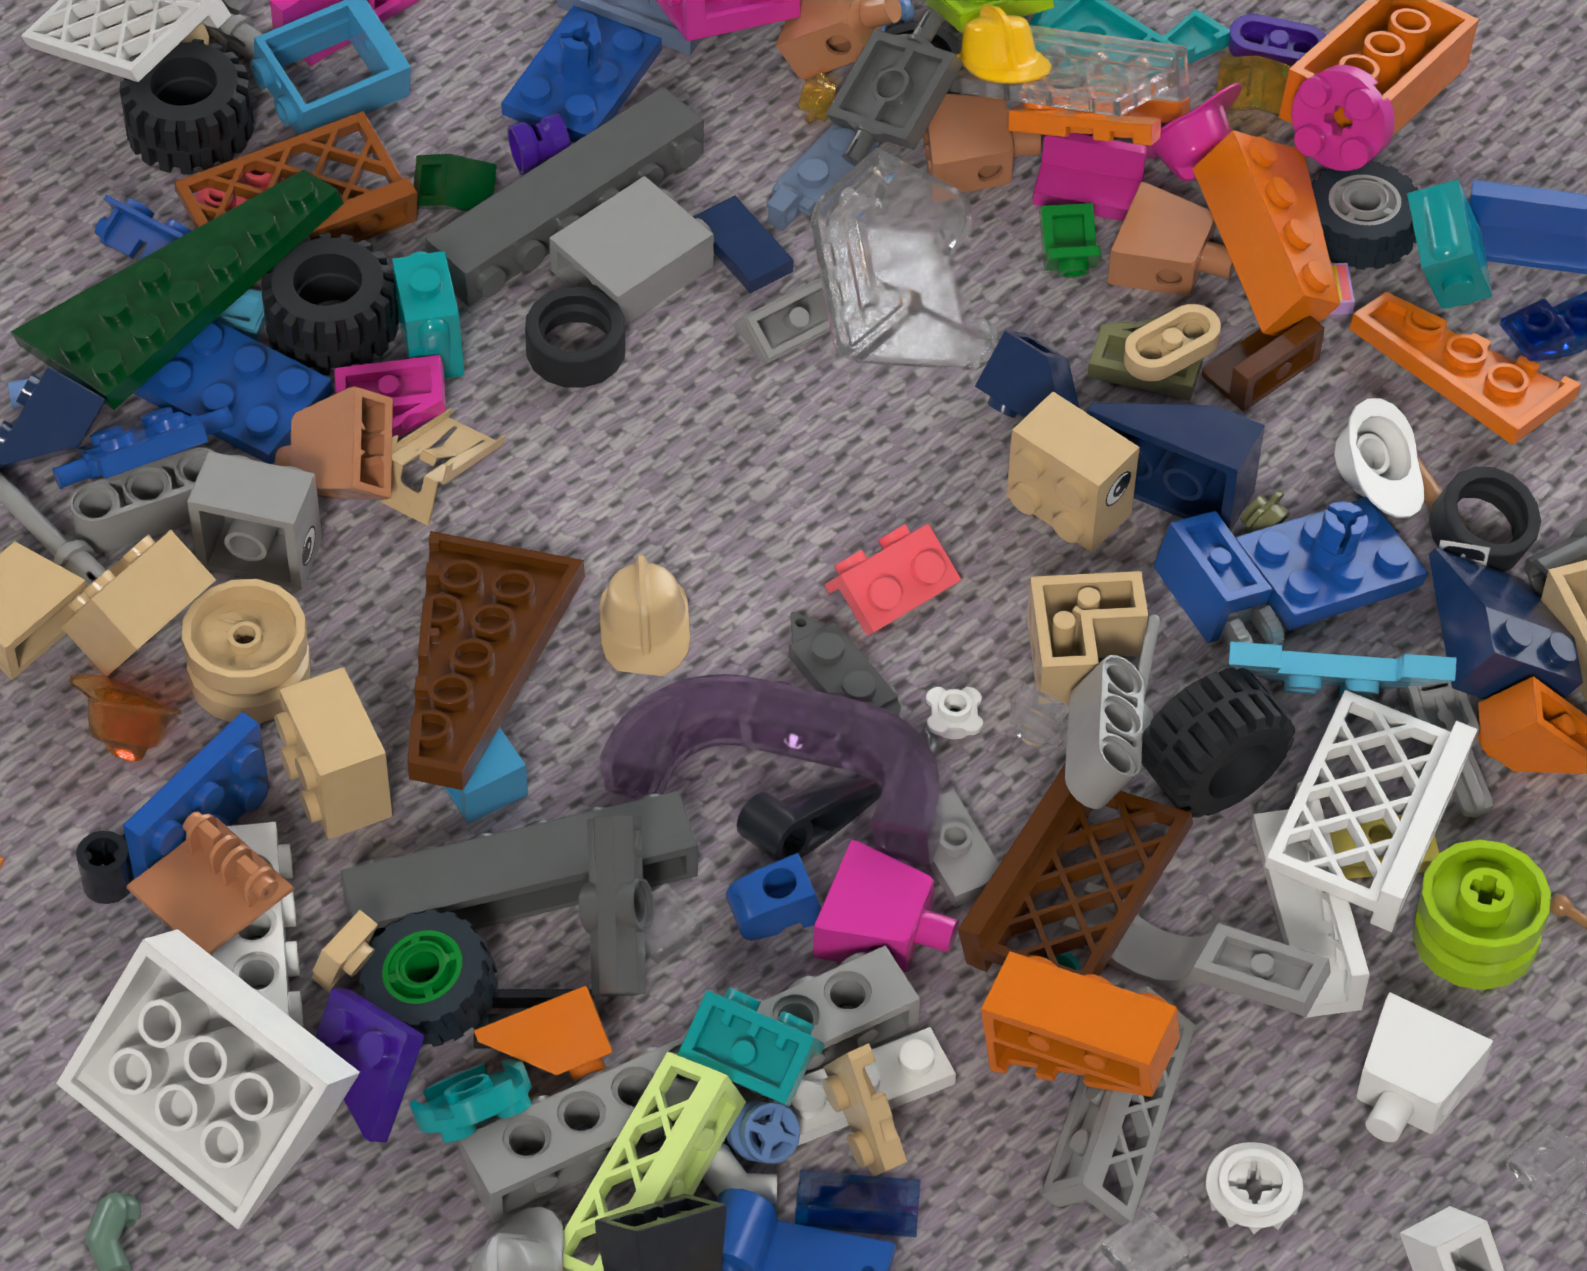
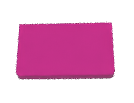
M1069 133L1067 137L1045 135L1042 163L1033 192L1032 204L1049 206L1093 203L1094 216L1124 221L1141 181L1143 182L1147 148L1143 145L1116 140L1110 142L1093 140V136L1078 133Z

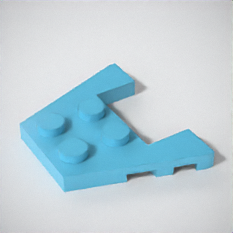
M1230 641L1228 665L1237 669H1247L1253 675L1270 682H1284L1283 692L1314 695L1317 694V690H1322V685L1340 686L1339 696L1341 697L1344 691L1347 690L1371 699L1373 694H1379V689L1385 690L1455 681L1456 657L1403 654L1400 658L1393 659L1282 651L1283 645Z

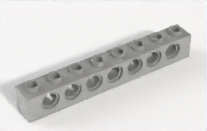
M886 945L870 953H856L845 959L839 967L819 976L800 978L788 990L768 999H757L761 1001L757 1012L778 1021L781 1012L785 1011L815 1025L811 1036L824 1043L825 1046L820 1055L813 1054L804 1075L823 1069V1066L868 1043L871 1049L879 1047L918 1029L920 998ZM843 1004H850L856 1006L857 1008L842 1009L837 1006ZM687 1032L683 1037L659 1048H645L636 1053L628 1062L606 1072H592L580 1079L575 1086L553 1096L544 1095L531 1100L532 1105L520 1114L497 1121L487 1120L476 1125L477 1131L459 1140L461 1167L491 1221L495 1223L595 1177L636 1107L625 1103L630 1100H640L667 1051L677 1055ZM677 1074L665 1094L668 1107L688 1100L698 1082L682 1081L679 1078L683 1076ZM732 1082L746 1103L751 1101L759 1102L767 1098ZM578 1124L593 1126V1128L585 1131L572 1129L573 1126ZM663 1126L642 1134L635 1146L638 1157L663 1145L666 1140ZM527 1148L539 1151L530 1156L517 1154L518 1151Z

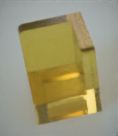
M1261 56L1221 57L1216 94L1227 86L1235 83L1241 84V93L1227 111L1259 110L1279 116L1289 68L1292 66Z

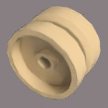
M237 579L216 585L194 600L183 618L182 645L187 661L189 686L197 703L215 718L232 722L243 712L259 724L275 719L274 716L276 714L282 713L279 689L311 678V658L307 644L305 615L297 599L279 585L259 579Z

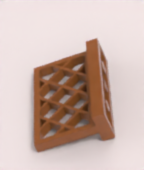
M364 111L174 182L175 192L197 229L208 223L207 219L213 220L226 213L235 195L251 199L265 191L242 184L241 181L244 174L254 170L273 174L267 187L269 189L280 183L282 177L289 178L302 171L303 169L292 167L288 164L292 156L306 152L320 157L314 172L309 173L336 188L339 194L343 195L342 200L344 202L338 210L308 236L310 240L319 239V234L331 233V238H340L342 234L353 236L354 242L358 243L417 221V191L408 177L403 179ZM358 131L365 141L361 155L335 148L339 138ZM329 160L355 167L348 183L323 176ZM364 170L385 176L389 183L375 190L357 186ZM206 188L226 192L219 208L198 203L193 193Z

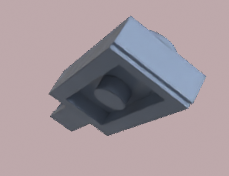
M833 124L777 180L772 188V197L766 205L768 207V219L766 222L784 231L801 212L808 216L813 213L819 215L879 154V142L873 143L861 167H857L856 164L854 166L844 160L842 155L845 153L856 132Z

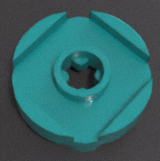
M503 1059L501 1062L505 1071L488 1074L485 1064H480L454 1073L423 1090L427 1100L426 1103L421 1104L415 1099L410 1103V1108L419 1131L423 1133L439 1132L444 1143H451L467 1138L477 1131L475 1123L496 1114L498 1118H508L527 1110L532 1105L528 1096L532 1085L524 1063L519 1059Z

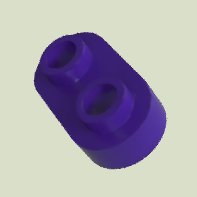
M1247 14L1238 17L1231 24L1228 48L1236 59L1244 63L1289 72V68L1327 35L1321 29L1309 24L1259 14Z

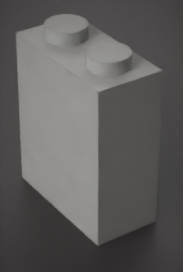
M645 176L549 238L551 271L569 287H588L605 293L619 305L625 317V326L714 267V236L709 226L702 219H695L678 205L676 199L669 191L658 188Z

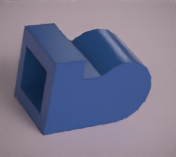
M799 853L753 871V873L736 880L726 891V899L740 934L744 939L750 941L778 935L786 927L800 922L803 928L814 926L821 911L817 896Z

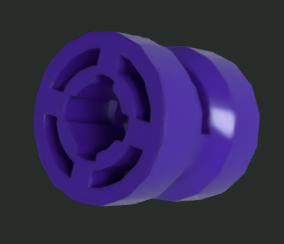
M559 113L543 116L537 124L529 125L525 122L509 125L507 128L511 154L521 175L527 174L571 145L566 125Z

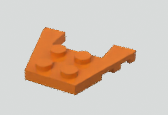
M1038 89L1035 96H1026L1022 103L1009 110L1008 131L1062 137L1069 136V133L1093 134V140L1110 142L1114 141V137L1133 138V144L1153 145L1160 139L1161 122L1170 123L1190 112V97L1116 96L1115 92L1090 91L1086 92V96H1066V90Z

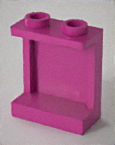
M655 0L687 41L800 17V0Z

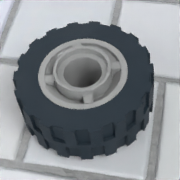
M1374 161L1359 169L1350 171L1334 169L1327 171L1325 169L1321 172L1319 178L1313 180L1312 188L1329 258L1336 263H1348V266L1355 267V269L1365 270V268H1384L1387 264H1395L1401 261V257L1404 255L1408 256L1413 250V243L1417 242L1407 193L1419 189L1414 187L1411 178L1407 175H1402L1398 172V169L1392 166L1387 167Z

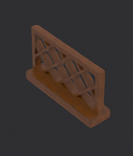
M1065 762L958 928L966 963L979 970L988 972L993 963L1002 966L1009 951L1026 957H1044L1052 961L1059 968L1083 976L1087 974L1099 976L1192 827L1191 812L1120 791L1105 805L1118 810L1120 817L1090 827L1086 818L1092 808L1084 806L1070 793L1065 780ZM1154 822L1170 826L1165 836L1141 843L1135 830ZM1124 832L1128 833L1133 846L1102 856L1096 841ZM1089 845L1094 859L1063 869L1060 859L1066 851ZM1140 861L1143 871L1139 878L1117 885L1114 884L1109 870ZM1101 873L1107 888L1075 898L1070 883ZM1062 886L1068 901L1036 911L1033 901L1039 893ZM1114 903L1117 913L1111 921L1088 928L1082 913ZM1071 916L1075 917L1080 931L1048 941L1043 928L1044 925ZM1032 929L1036 930L1041 944L1020 951L1006 947L1011 936ZM1087 946L1090 956L1081 971L1060 965L1055 958L1056 955Z

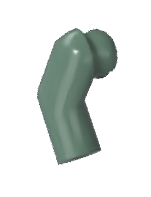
M112 1192L103 1197L97 1204L86 1232L85 1240L98 1271H132L119 1241L123 1228L133 1227L136 1224L135 1219H139L141 1215L140 1203L131 1194L122 1195L119 1192Z

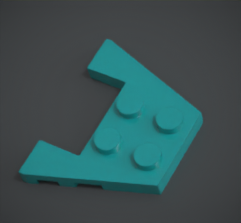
M1054 0V8L1035 13L1029 24L1036 50L1047 58L1052 65L1050 72L1084 94L1090 91H1110L1118 94L1225 49L1228 46L1230 34L1228 28L1195 9L1167 34L1161 36L1105 0Z

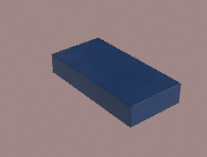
M736 196L693 216L695 219H702L709 226L714 236V254L750 294L793 272L794 260Z

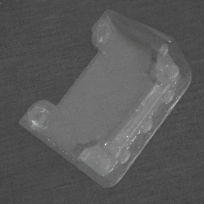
M879 148L874 149L822 195L811 217V228L833 346L838 354L856 363L968 371L978 370L987 364L999 342L998 331L993 323L983 318H974L965 325L962 324L948 258L951 253L966 243L971 236L973 223L969 196L967 193Z

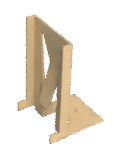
M449 408L446 412L435 417L398 442V435L392 437L391 498L381 500V503L428 526L438 483L446 484L498 449L505 442V434L494 440L449 418L452 411ZM457 428L441 447L430 449L451 429ZM420 456V460L432 466L435 465L437 458L453 457L424 476L420 492H416L402 484L403 466Z

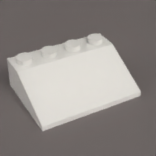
M176 929L142 940L56 1084L236 1229H241L328 1124L360 1072L185 934Z

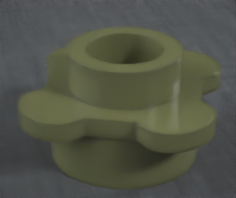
M1280 490L1277 491L1269 501L1262 495L1256 498L1240 517V520L1246 526L1239 536L1284 523L1290 514L1278 503L1284 496V493Z

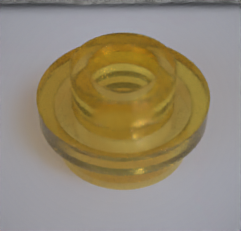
M817 73L814 82L804 81L797 109L806 111L804 122L812 124L814 119L822 122L827 121L828 116L826 113L833 102L837 84L825 80V74Z

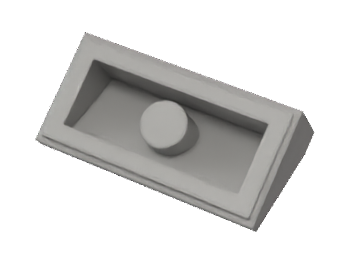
M827 273L743 316L733 326L765 364H768L852 321L854 317L830 273Z

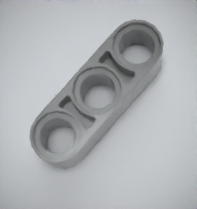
M202 447L188 449L78 488L70 501L77 540L86 541L95 553H103L141 541L148 534L152 537L190 524L188 498L208 452L215 451Z
M1118 655L1106 657L1071 691L1069 697L1065 765L1066 785L1076 800L1092 809H1101L1139 774L1141 769L1144 681L1135 666Z

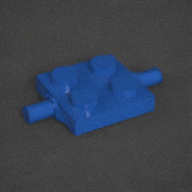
M226 405L200 416H188L182 412L173 413L171 407H166L141 416L142 425L122 431L120 425L99 430L89 436L90 444L78 448L81 459L52 468L55 481L59 489H64V487L89 478L94 480L101 476L107 479L208 442V435L234 427L232 415Z

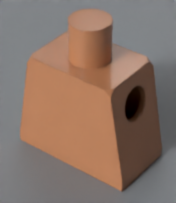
M800 0V17L785 21L776 47L800 79L806 80L856 62L874 29L881 31L882 26L896 23L900 20L899 0Z
M946 94L923 134L931 198L1010 184L1012 182L1013 157L1040 156L1041 135L1008 131L1009 115L1007 102L1002 98Z
M1141 181L1112 246L1107 283L1191 296L1201 272L1230 279L1234 271V265L1226 247L1213 242L1215 221L1209 209Z
M354 386L296 412L291 420V445L278 449L275 456V464L282 467L293 466L306 472L315 473L317 496L322 498L390 499L393 398Z

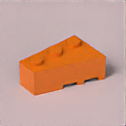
M1009 951L981 1007L990 1070L1005 1074L1010 1064L1037 1068L1035 1075L1038 1079L1054 1081L1058 1072L1085 1076L1083 1081L1087 1087L1153 1097L1180 1039L1177 1006L1169 1004L1162 997L1152 993L1137 994L1116 987L1101 976L1094 974L1083 976L1059 968L1052 961L1044 957H1026Z

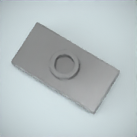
M955 790L903 809L902 821L952 905L957 907L978 898L998 868L999 863Z

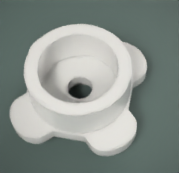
M935 687L929 690L926 695V703L931 707V716L927 720L928 729L932 733L948 739H961L968 735L979 733L983 727V719L978 716L977 710L982 700L980 692L972 687L947 691L942 687ZM956 708L959 712H953L950 709Z

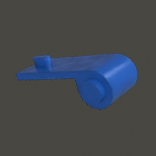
M726 1189L718 1195L716 1202L726 1205L721 1271H890L897 1250L895 1243L779 1221L774 1206L767 1199L744 1189Z

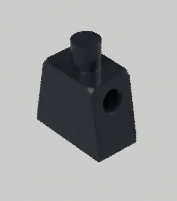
M681 1194L595 1220V1230L603 1270L721 1271L726 1205L688 1194Z

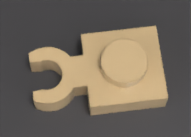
M359 910L322 949L312 972L314 974L312 979L330 994L332 988L336 987L345 973L353 977L375 951L369 945V942L378 924Z

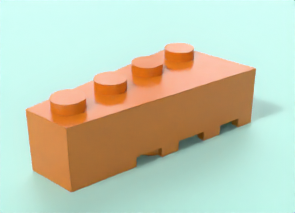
M1233 130L1192 169L1262 333L1279 337L1308 316H1312L1320 323L1341 304L1305 156L1297 148Z

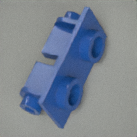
M105 195L104 200L113 211L109 218L102 217L95 227V234L100 237V242L103 245L132 259L143 243L146 244L138 261L191 232L190 229L175 220L169 219L166 225L152 219L155 214L145 205L132 198H127L123 204L108 195Z

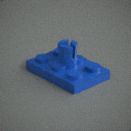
M572 6L501 102L502 115L533 125L539 123L543 116L559 113L566 125L570 141L576 142L614 118L662 51V38Z
M1368 497L1352 502H1334L1326 510L1235 537L1271 586L1272 591L1267 602L1288 630L1409 592L1422 586L1428 575L1427 570Z

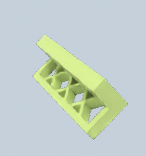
M667 1051L563 1231L564 1253L562 1271H604L600 1254L593 1266L572 1257L582 1238L596 1233L595 1220L681 1194L693 1196L746 1103L726 1074ZM677 1074L698 1082L688 1100L668 1107L665 1094ZM663 1126L666 1140L660 1150L638 1159L635 1146L642 1134ZM633 1178L636 1192L629 1204L608 1212L605 1198L612 1186Z

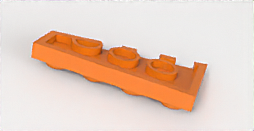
M1384 292L1353 313L1349 330L1512 445L1561 411L1578 396L1581 383L1566 376L1560 382L1538 372L1541 364L1522 355L1519 356L1517 361H1513L1490 350L1492 341L1475 333L1471 335L1456 334L1446 329L1447 320L1388 292Z

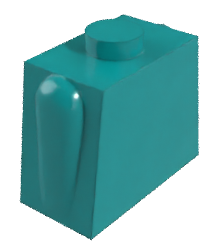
M1456 179L1407 193L1421 267L1441 309L1469 305L1475 301L1493 297L1483 234L1459 180Z
M417 251L411 253L408 257L392 259L397 315L407 359L440 355L444 365L445 378L464 376L459 312L445 251L434 253Z

